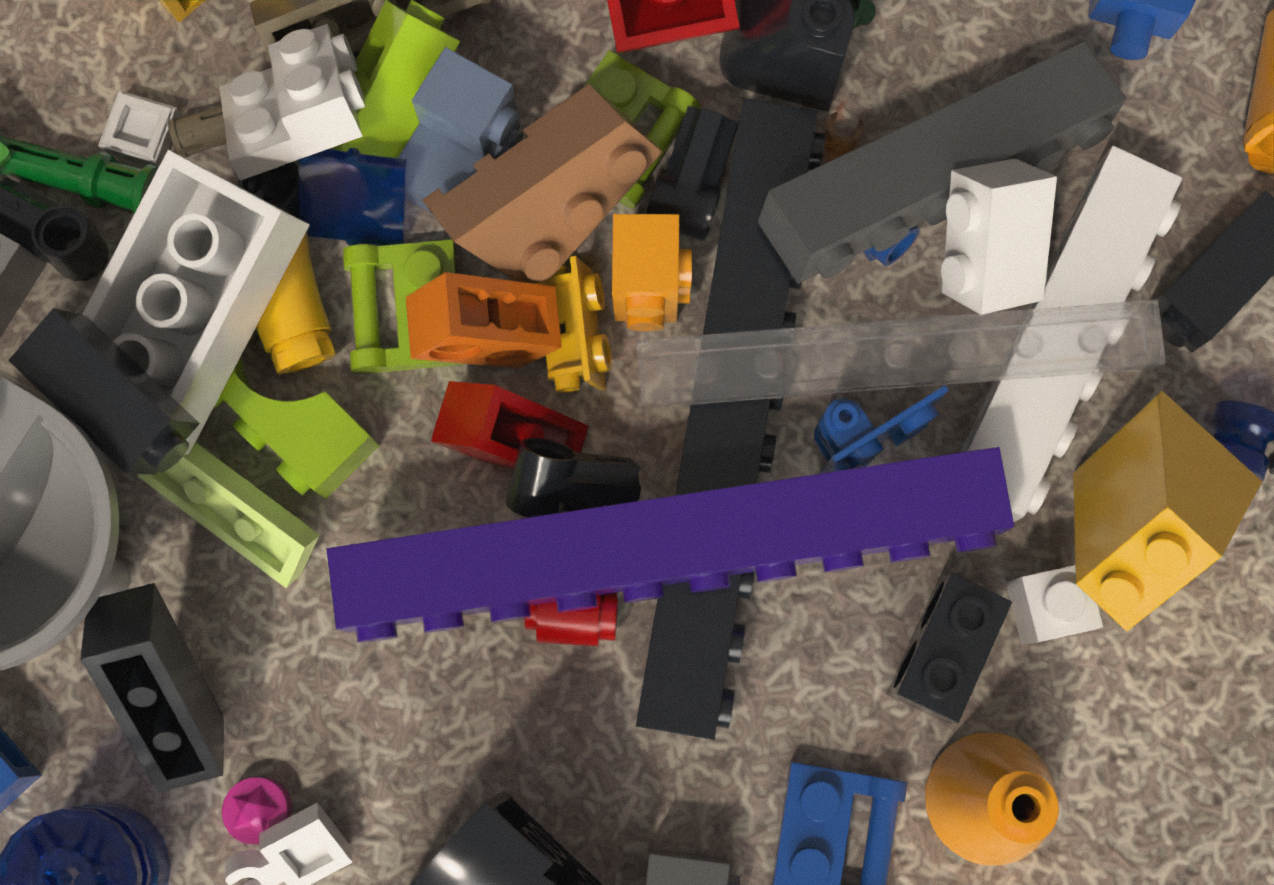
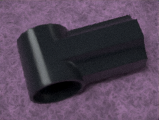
M688 106L674 143V149L667 170L662 169L659 173L646 214H679V233L705 241L710 226H708L710 217H714L722 188L718 186L738 129V122L727 118L723 114L705 108Z
M5 177L0 181V234L15 241L36 257L51 264L63 277L72 281H87L97 276L105 268L109 249L105 240L82 212L69 205H58L9 177ZM79 237L78 241L71 248L63 250L64 245L69 240Z
M525 438L520 442L505 503L513 512L530 518L563 513V511L570 512L639 501L642 489L639 482V466L631 458L578 453L572 448L553 440Z

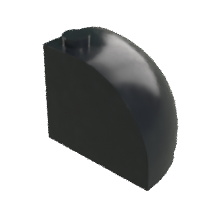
M503 791L488 799L479 807L410 885L603 884L507 792Z

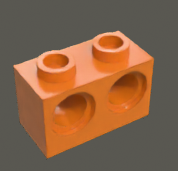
M444 272L406 296L411 359L520 369L562 347L555 286Z

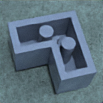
M445 47L412 99L419 125L387 176L395 194L431 213L422 199L438 188L443 194H446L475 174L476 170L473 164L488 153L495 160L522 141L523 133L519 131V111H517L513 85Z

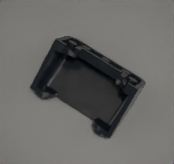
M735 0L740 28L724 32L719 66L723 76L730 84L741 89L829 112L854 27V12L848 0Z

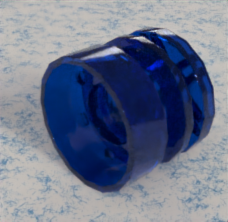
M97 802L83 806L63 808L36 816L11 835L0 854V885H70L73 877L67 870L71 868H76L79 872L73 882L74 885H168L171 863L164 837L147 816L124 804Z

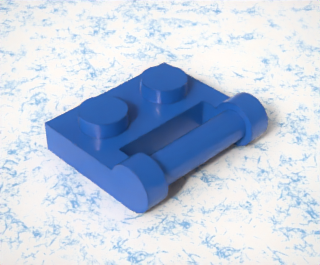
M790 762L771 885H841L854 793L872 797L860 885H887L898 801L905 802L908 782Z

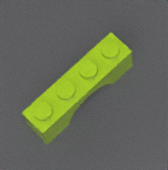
M242 355L214 406L218 407L225 401L240 416L232 426L258 451L268 444L284 460L275 469L301 495H304L311 488L319 495L327 498L380 446L326 392L298 401H278L257 394L245 375Z

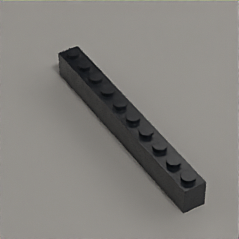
M743 98L675 496L757 483L759 471L771 472L776 435L765 434L769 410H781L787 374L775 372L779 348L791 349L797 313L785 311L788 289L800 290L801 283L798 284L758 224V220L769 190L807 173L808 169L813 170L821 166L826 134L814 132L818 110ZM755 572L729 575L730 587L692 593L689 582L663 585L664 597L657 598L636 727L715 740L717 727L729 729L735 690L723 688L727 662L740 663L746 626L734 623L738 597L750 599Z

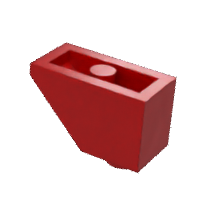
M449 381L430 442L476 460L513 470L520 442L523 439L529 437L549 439L562 443L581 453L589 425L497 385Z

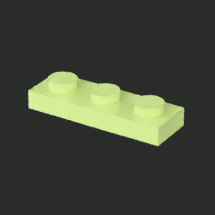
M195 442L189 455L184 454L167 471L157 473L156 475L138 474L141 480L285 588L289 587L303 573L319 538V534L197 442Z

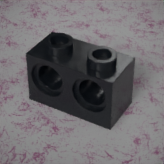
M953 573L939 578L886 695L944 723L958 724L1012 601Z

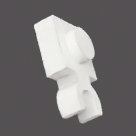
M317 802L259 833L260 851L243 850L230 856L225 862V881L228 885H231L242 878L252 877L254 879L247 881L243 885H278L283 881L287 885H311L352 863L351 845Z

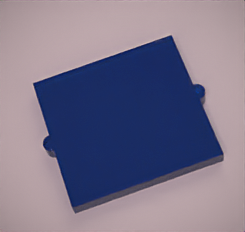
M349 148L347 152L326 149L298 160L300 220L309 224L306 231L308 236L343 240L350 246L357 245L358 242L383 246L404 244L406 159L361 154L358 149Z

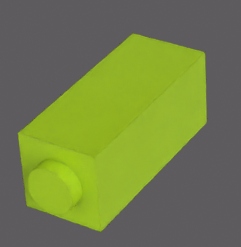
M385 0L356 59L358 70L354 73L366 102V107L357 110L362 137L333 147L338 153L388 175L419 125L412 99L443 49L446 47L455 52L460 43L458 39L440 29L445 17L414 0L410 1L406 10Z

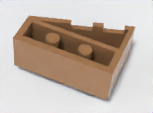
M590 84L524 128L523 132L526 138L494 160L488 153L474 163L473 167L476 173L452 190L443 194L438 188L422 199L455 243L514 281L545 285L662 153L657 145L624 112Z

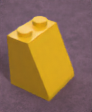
M1163 391L1159 392L1073 473L1076 585L1121 627L1128 631L1222 557L1263 481Z

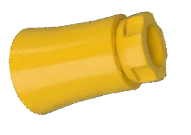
M307 232L256 326L266 353H271L274 367L279 375L301 372L336 356L334 345L329 336L332 328L321 300L312 266Z

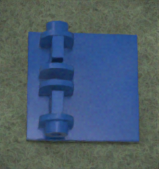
M946 385L876 429L862 408L853 400L843 398L833 401L825 410L814 430V441L828 462L821 473L866 467L875 460V456L884 451L880 444L883 441L891 438L897 447L929 426L928 423L940 415L935 405L949 391Z

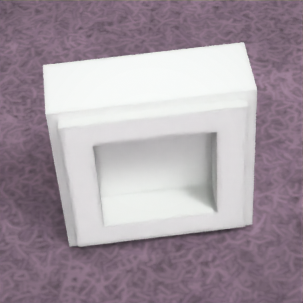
M119 90L98 146L106 153L145 165L151 164L159 167L172 141L168 121L180 118L181 112L177 107Z

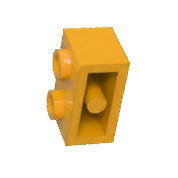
M613 214L612 298L615 321H627V328L634 331L651 332L664 329V322H677L678 304H690L692 249H679V214Z

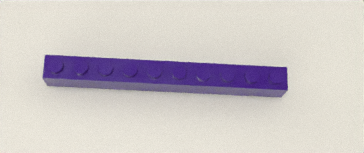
M1000 447L331 547L326 548L336 630L347 633L356 632L357 643L397 638L398 625L423 622L424 633L463 628L464 615L490 612L491 623L525 619L531 617V605L556 602L558 613L598 607L596 596L623 592L625 603L652 600L664 597L663 585L689 582L692 593L718 590L730 587L729 575L756 571L758 583L797 577L796 565L821 561L825 573L850 570L864 566L862 555L887 551L889 552L891 563L916 560L931 556L929 545L955 541L957 553L982 550L997 546L995 535H1000L1015 526Z

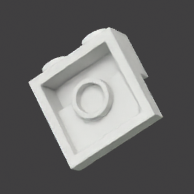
M328 24L311 30L300 29L284 36L280 41L268 45L272 68L261 72L251 71L243 73L231 83L219 87L229 162L240 181L362 137L357 110L366 107V102L354 73L358 70L357 64L344 33L333 37Z

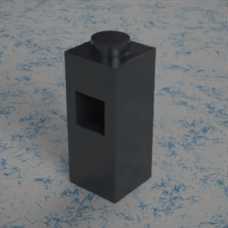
M1265 190L1248 204L1145 310L1155 319L1153 322L1155 330L1168 343L1180 348L1184 346L1191 353L1212 340L1274 275V197Z
M53 308L8 360L62 413L80 426L94 444L125 473L156 475L157 473L167 471L184 456L189 447V442L186 439L200 424L87 316Z

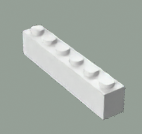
M1112 146L1096 165L1047 268L1044 300L1030 304L960 451L967 452L1000 447L1014 522L1023 518L1026 512L1035 515L1044 502L1051 486V480L1043 477L1052 456L1055 455L1061 458L1070 446L1078 427L1077 423L1070 420L1079 399L1087 402L1096 390L1104 372V368L1096 364L1105 343L1113 346L1121 336L1130 316V312L1122 309L1130 290L1139 291L1147 280L1156 260V257L1147 254L1156 234L1161 237L1166 235L1181 207V203L1174 200L1173 197L1182 177L1115 146Z

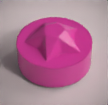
M264 776L247 778L235 784L225 796L222 805V819L225 828L232 837L246 844H259V833L292 815V802L286 788L275 779Z

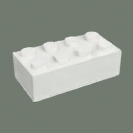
M168 150L82 315L87 316L200 423L186 439L189 442V447L185 454L189 455L303 239L309 224L208 169Z

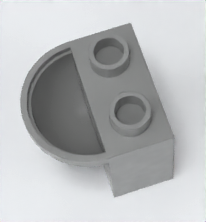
M0 370V670H5L23 664L57 645L86 617L98 597L127 590L130 583V573L125 562L116 556L119 538V508L116 490L110 474V470L115 463L94 444L80 426L62 413L39 390Z

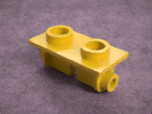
M571 256V273H567V267L562 265L545 284L555 286L559 325L565 324L566 333L560 334L562 347L546 355L548 381L555 382L557 393H569L580 390V379H584L585 382L598 390H606L604 372L611 371L612 354L606 334H599L597 311L604 310L605 308L603 284L598 273H592V270L577 256Z

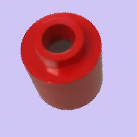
M618 592L597 595L598 607L580 611L558 613L556 602L531 605V617L524 619L525 629L536 630V641L543 644L599 647L600 640L615 641Z

